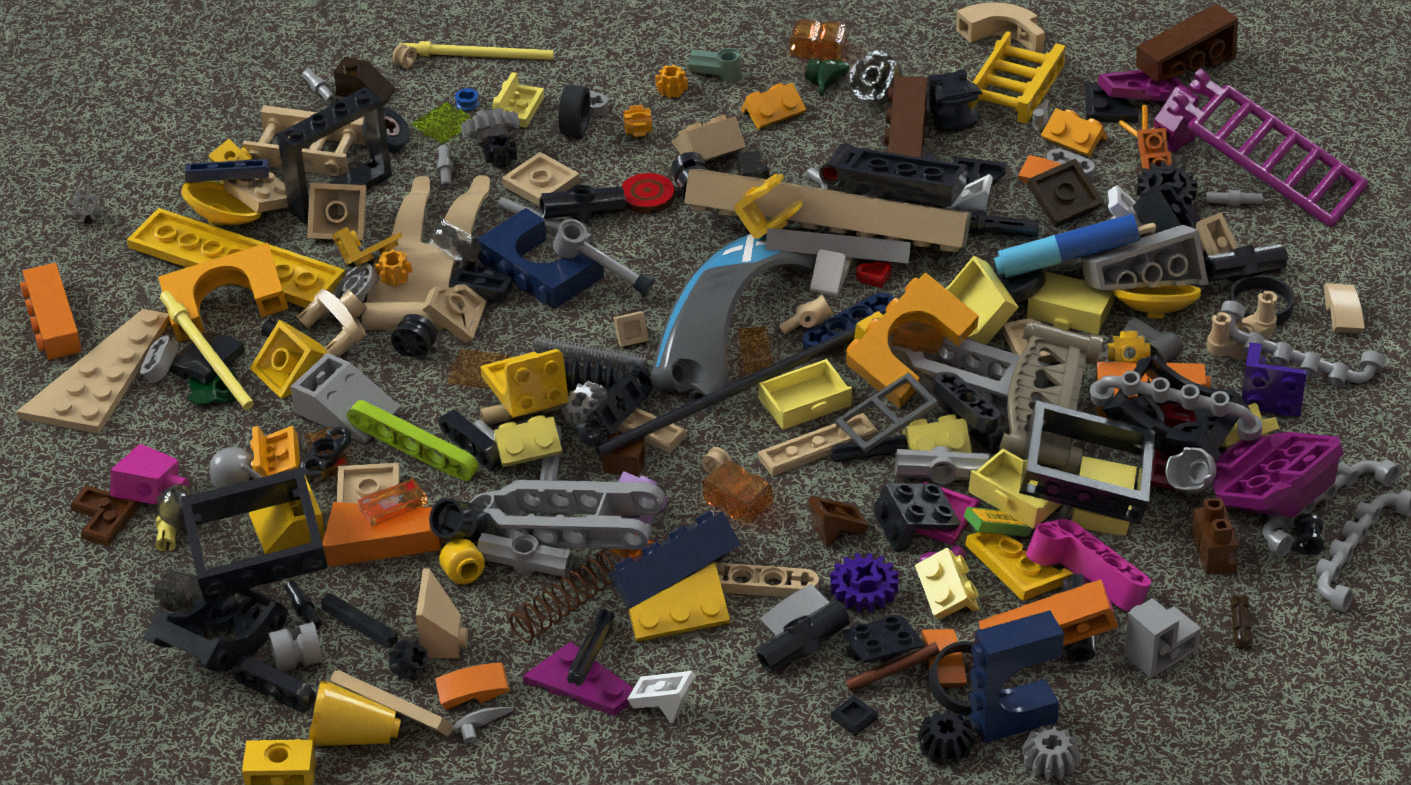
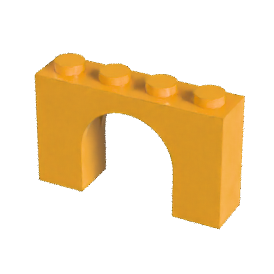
M268 243L158 276L162 292L169 291L178 303L184 305L189 312L188 317L201 334L205 333V329L200 315V305L208 293L224 285L237 284L250 289L254 294L261 318L289 309ZM169 316L177 341L190 340V337L180 324L175 323Z
M926 272L919 279L913 278L906 286L905 294L900 299L894 298L886 307V313L880 319L875 318L866 328L867 333L860 340L858 338L854 339L846 349V365L877 391H881L907 373H910L920 383V377L899 361L889 348L888 340L898 327L910 322L926 323L937 329L957 347L978 327L979 316ZM906 382L885 397L900 408L916 390Z

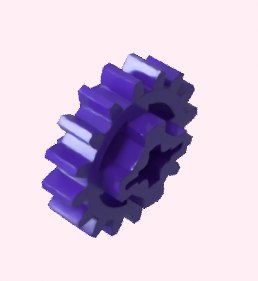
M856 553L854 560L844 557L843 565L836 563L835 571L830 573L831 594H835V600L839 602L845 601L846 609H849L852 605L856 606L857 612H861L863 607H867L870 612H874V606L876 605L884 609L886 608V601L893 602L894 594H898V571H893V563L884 565V557L882 556L877 560L872 559V553H868L866 558H861L860 554Z

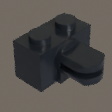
M1172 185L1153 186L1133 205L1143 225L1154 222L1156 233L1180 225L1196 229V223L1200 221L1197 210L1192 205L1186 204L1182 198H1179Z

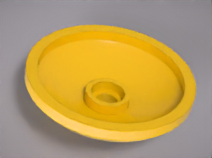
M202 181L186 182L183 184L181 194L185 202L212 225H240L253 222L262 215V212L257 213L223 189V183Z
M1190 284L1186 286L1169 285L1154 288L1135 287V289L1113 290V294L1130 308L1146 312L1149 318H1164L1165 313L1180 311L1196 302L1201 296V289Z

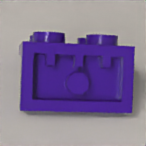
M1249 342L1242 390L1244 402L1247 405L1256 403L1259 411L1300 417L1307 371L1266 365V357L1260 356L1262 344Z

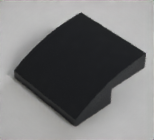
M202 333L226 367L245 352L244 343L236 339L216 333ZM193 341L175 355L169 372L183 379L191 376L204 384H207L218 375Z

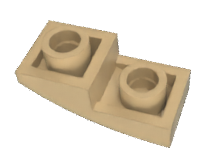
M1325 283L1326 311L1331 312L1333 332L1362 333L1365 329L1364 319L1354 285Z

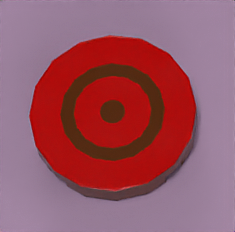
M637 174L628 178L622 184L626 198V208L635 213L651 214V211H663L671 206L675 199L674 184L669 178L660 174Z

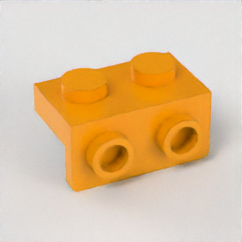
M793 82L786 85L782 83L776 84L761 94L759 91L751 93L745 98V102L741 107L742 113L749 112L758 130L803 114L807 110Z
M1055 108L1041 133L1042 139L1087 157L1092 155L1100 139L1106 141L1108 137L1103 125L1099 121L1091 118L1085 120L1080 118L1074 111L1068 109L1062 111Z
M293 425L267 436L264 435L259 426L252 428L253 439L250 440V446L254 453V460L251 461L254 471L265 477L299 468L298 433Z

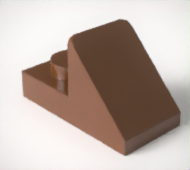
M813 495L808 500L813 528L827 547L832 544L840 531L863 535L870 526L856 506Z

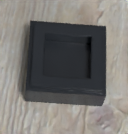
M853 695L831 712V719L853 736H856L878 719V712Z

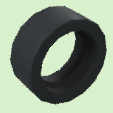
M567 84L563 88L558 114L559 130L562 135L578 137L585 135L591 109L590 91L587 86Z

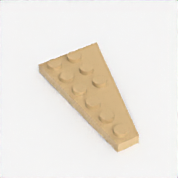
M142 309L16 411L18 419L99 434L140 370L150 347L160 338L169 324L170 318L168 313Z

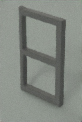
M907 373L836 419L835 424L866 453L939 405V403L910 373ZM908 382L927 402L900 420L880 399ZM874 405L893 425L865 442L846 422L869 406Z

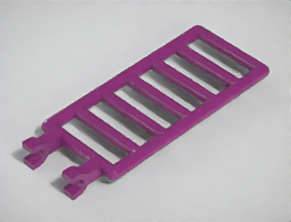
M1201 68L1195 73L1193 77L1195 79L1189 84L1188 89L1194 93H1202L1211 100L1200 110L1189 102L1188 97L1184 93L1178 91L1172 99L1173 102L1166 110L1175 116L1181 115L1189 121L1188 129L1329 227L1334 226L1368 186L1366 178L1232 86L1224 85L1222 88L1210 80L1209 75ZM1228 97L1241 107L1214 134L1203 127L1202 124ZM1251 113L1262 120L1263 123L1237 150L1225 142V140ZM1273 128L1286 138L1260 166L1247 156ZM1296 144L1309 154L1283 182L1270 172ZM1320 160L1330 167L1331 170L1306 198L1294 190L1293 187L1313 164ZM1341 175L1352 182L1354 186L1329 214L1316 205V203Z

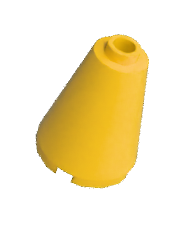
M321 681L308 740H313L314 746L389 744L391 737H398L401 719L395 718L396 711L331 682Z

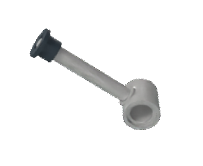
M567 219L560 224L553 242V248L559 256L574 258L581 252L633 284V288L642 293L641 297H645L655 281L654 277L650 279L642 273L638 275L586 242V227L580 221Z

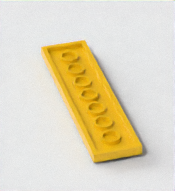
M158 208L127 239L128 248L186 268L265 244L264 242ZM269 244L287 302L307 308L315 300L314 296L321 289H325L332 294L340 280L346 275L345 269Z

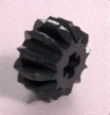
M948 709L945 714L934 711L932 717H924L922 726H920L918 731V741L922 755H929L931 763L939 758L944 766L949 759L958 765L961 757H969L975 743V735L973 734L971 720H964L962 713L951 715Z

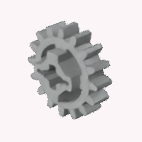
M502 108L476 112L477 115L473 116V119H467L466 122L461 123L463 139L477 140L478 143L482 144L490 142V139L494 136H507L508 133L515 132L516 129L520 128L518 113H515V111H503Z

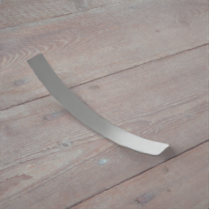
M767 228L765 250L817 254L822 249L843 253L846 257L909 263L911 242Z

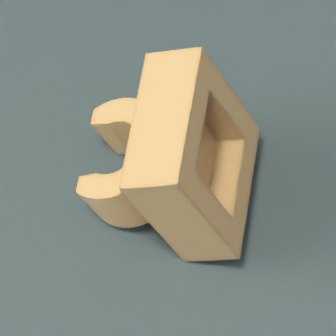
M639 311L613 317L618 343L621 347L649 341L644 312Z

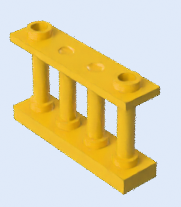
M1006 31L1002 39L996 41L994 51L972 82L982 91V95H979L977 100L969 102L967 105L970 109H973L978 100L1011 107L1018 112L1017 122L1028 124L1033 116V111L1040 105L1064 67L1066 46L1056 43L1050 53L1042 54L1011 46V32ZM1007 56L1042 65L1035 69L1007 62L1005 59ZM999 70L1031 78L1032 81L1024 83L996 76V73ZM988 85L1023 93V95L1015 98L987 91L986 88Z

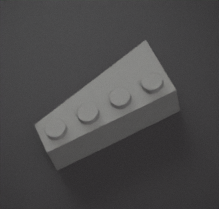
M1185 225L1142 237L1138 242L1081 257L1086 285L1099 290L1135 289V287L1154 288L1169 285L1186 286L1187 284L1208 285L1199 231Z

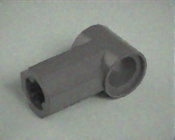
M1136 317L1128 321L1123 331H1138V336H1143L1145 343H1150V356L1157 355L1166 363L1180 355L1183 351L1182 342L1176 334L1172 332L1161 334Z

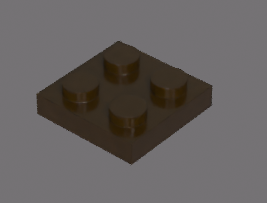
M1076 158L1029 178L1027 182L1028 188L1055 228L1101 208L1104 203Z

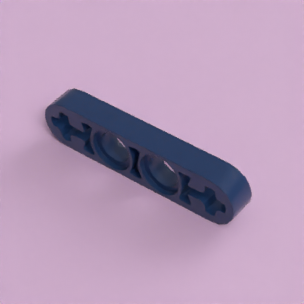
M888 293L874 294L807 330L803 334V349H808L842 333L831 331L832 329L841 328L847 331L855 327L856 323L861 320H855L854 317L864 316L867 318L877 311L881 314L886 313L885 309L894 297Z

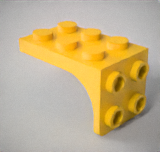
M559 349L539 354L531 352L480 366L482 378L512 418L569 402L564 358Z

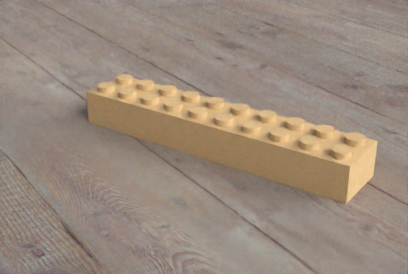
M691 169L688 173L684 203L692 204L691 210L708 212L712 211V208L719 209L718 214L735 216L737 215L734 210L735 204L751 187H760L766 179L703 169ZM780 182L771 191L754 200L766 219L767 217H775L795 202L801 200L803 205L792 217L786 220L787 225L798 221L801 222L802 228L817 230L818 228L821 229V225L829 226L828 232L845 234L849 230L857 231L856 236L873 238L876 237V234L884 235V240L904 241V239H910L914 246L929 247L931 243L940 244V250L951 252L959 251V248L966 246L972 212L937 208L929 205L912 204L904 201Z

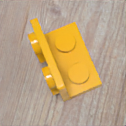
M345 227L332 235L346 264L349 265L354 262L355 266L373 259L372 252L379 250L380 254L398 246L397 240L403 237L401 232L360 252L358 247L361 246V242L354 230L349 231L348 227Z

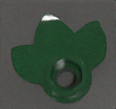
M229 369V371L236 378L235 373L231 369ZM218 375L207 384L195 378L188 379L192 394L187 399L194 404L228 403L236 399Z

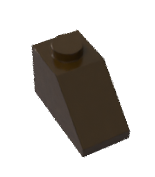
M344 57L334 70L337 96L348 97L366 87L381 97L385 106L395 92V87L368 61Z

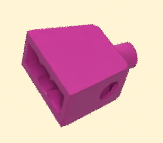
M142 444L135 447L111 469L110 496L155 505L159 504L162 498L170 493L184 496L189 486V480L179 476V462L176 458Z

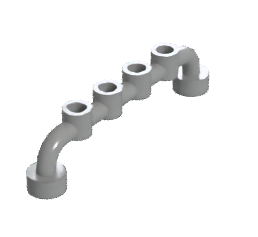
M1225 301L1222 304L1220 312L1227 313L1231 317L1229 336L1235 341L1244 344L1243 352L1247 355L1249 342L1262 344L1261 351L1272 354L1271 362L1273 364L1285 367L1289 364V361L1300 364L1299 369L1307 371V376H1316L1317 371L1328 374L1327 382L1329 384L1341 387L1345 385L1346 381L1356 384L1366 383L1373 378L1375 373L1383 371L1386 359L1382 354L1375 351L1363 352L1359 364L1363 371L1355 372L1349 370V367L1343 363H1330L1321 360V357L1315 353L1296 351L1288 343H1274L1266 340L1260 333L1243 332L1239 330L1236 324L1242 322L1246 311L1245 307L1236 301Z
M1126 371L1122 377L1104 376L1090 386V399L1097 406H1105L1108 401H1111L1114 398V388L1122 389V392L1127 396H1135L1140 393L1151 396L1153 401L1157 403H1164L1167 400L1181 403L1182 407L1187 410H1193L1197 407L1209 409L1217 417H1223L1227 414L1239 417L1237 433L1240 438L1246 441L1256 440L1262 434L1261 419L1245 406L1229 402V395L1223 391L1214 392L1211 397L1199 395V388L1193 384H1187L1181 390L1170 388L1169 381L1162 377L1155 378L1151 384L1140 381V375L1135 371Z
M1372 460L1360 461L1351 467L1344 462H1340L1335 483L1295 517L1301 513H1311L1318 502L1323 499L1329 501L1336 495L1338 489L1344 485L1352 486L1363 473H1375V480L1385 487H1389L1397 481L1401 471L1400 466L1390 460H1384L1382 463ZM1268 515L1269 520L1264 524L1262 530L1264 539L1268 542L1267 549L1274 555L1282 557L1291 550L1294 538L1284 530L1277 529L1280 527L1288 528L1293 523L1294 518Z
M1403 489L1400 494H1382L1377 496L1370 504L1360 502L1355 513V519L1359 521L1355 523L1348 520L1342 532V538L1345 541L1335 539L1331 544L1329 557L1332 560L1329 561L1322 558L1316 568V576L1319 577L1317 588L1323 598L1331 601V609L1345 613L1352 601V588L1340 584L1335 589L1330 587V584L1336 582L1339 578L1342 566L1345 562H1350L1355 547L1358 543H1363L1368 528L1371 524H1376L1383 507L1396 506V513L1410 517L1411 491Z

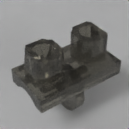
M441 219L439 228L434 231V237L429 241L431 245L465 265L468 259L473 262L476 261L482 250V247L477 244L479 239L444 219Z

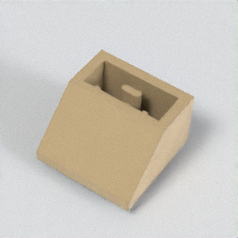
M726 115L712 118L710 122L703 124V126L701 122L689 125L686 129L679 131V136L672 140V144L680 154L696 152L702 155L705 162L738 152L746 147L736 116L727 119Z

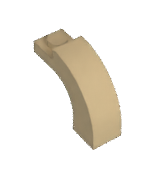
M990 2L975 4L957 10L956 31L970 43L989 36H1004L1006 31L1011 32V38L1019 41L1028 50L1038 53L1044 52L1045 32L1037 26L1038 16L1028 9L1013 4Z

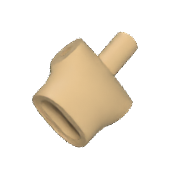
M820 295L811 302L799 305L795 316L779 326L786 335L801 325L806 328L814 327L834 313L823 295Z

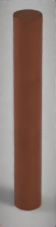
M934 642L846 680L849 690L853 692L935 657L940 653L937 643Z

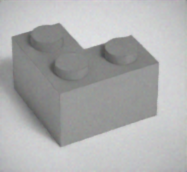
M1152 598L1142 605H1136L1128 612L1124 656L1148 677L1152 678L1199 649L1201 628L1175 606L1167 610Z

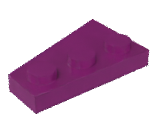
M1141 70L1099 74L1097 84L1107 95L1115 98L1167 101L1174 89L1179 85L1190 91L1177 77L1156 82Z
M571 641L523 675V683L533 687L538 685L549 689V692L558 696L563 694L579 700V703L612 716H615L630 704L627 698L634 689L596 660L581 686H577L575 683L569 684L566 679L569 675L568 671L580 649Z

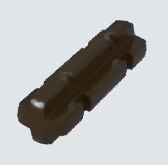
M1235 595L1231 598L1230 604L1233 614L1234 644L1237 649H1250L1253 636L1250 631L1252 627L1250 610L1248 609L1249 600L1244 595L1240 597Z

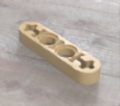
M710 562L709 564L705 565L704 567L698 569L696 572H698V571L702 570L703 568H705V567H707V566L713 564L714 562ZM715 562L724 593L789 597L806 587L802 585V582H808L807 586L812 584L819 590L818 575L809 569ZM724 576H728V581H725ZM737 577H747L750 579L746 583L734 581ZM769 579L781 581L780 584L775 586L768 585L765 582ZM787 580H791V585H787Z

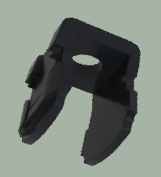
M965 69L928 76L927 105L930 111L935 114L936 128L939 127L943 131L977 124L980 114L975 109H970L966 103L977 100L978 96L982 95V91L975 83H970L967 80Z

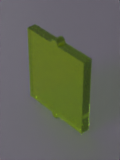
M445 102L412 122V126L422 131L424 136H430L443 143L462 131L461 123L473 118L464 113L463 109H457Z

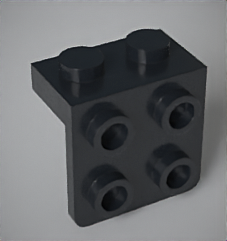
M885 483L878 500L874 504V515L895 552L907 551L916 529L955 530L960 524L941 487L932 483Z

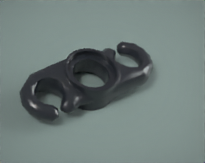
M335 427L330 430L331 435H343L344 437L332 439L331 435H326L325 438L318 439L312 444L310 451L299 465V468H303L306 478L314 479L320 477L321 471L326 470L327 467H331L339 461L340 456L352 440L351 432L347 428ZM323 450H332V451H333V452H332L331 454H329V455H319V454H318L320 451H323ZM313 466H319L320 470L314 471L307 469Z

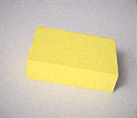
M976 256L971 258L950 285L945 288L979 316L978 327L968 338L981 344H988L1019 308L988 262Z
M1044 271L1046 276L1044 286L1035 295L1028 298L1027 318L1052 323L1053 327L1063 330L1072 328L1099 335L1101 327L1114 303L1115 295L1113 290H1099L1086 285L1084 280Z
M825 359L760 382L758 398L779 426L785 430L851 406L852 387L845 384L830 362Z
M1002 449L977 471H971L968 492L1035 529L1038 524L1044 521L1062 504L1020 494L1023 459ZM1030 480L1028 484L1036 486L1038 481Z
M1082 456L1078 475L1134 490L1137 467ZM1074 507L1072 510L1071 521L1079 524L1084 529L1108 534H1127L1129 521Z

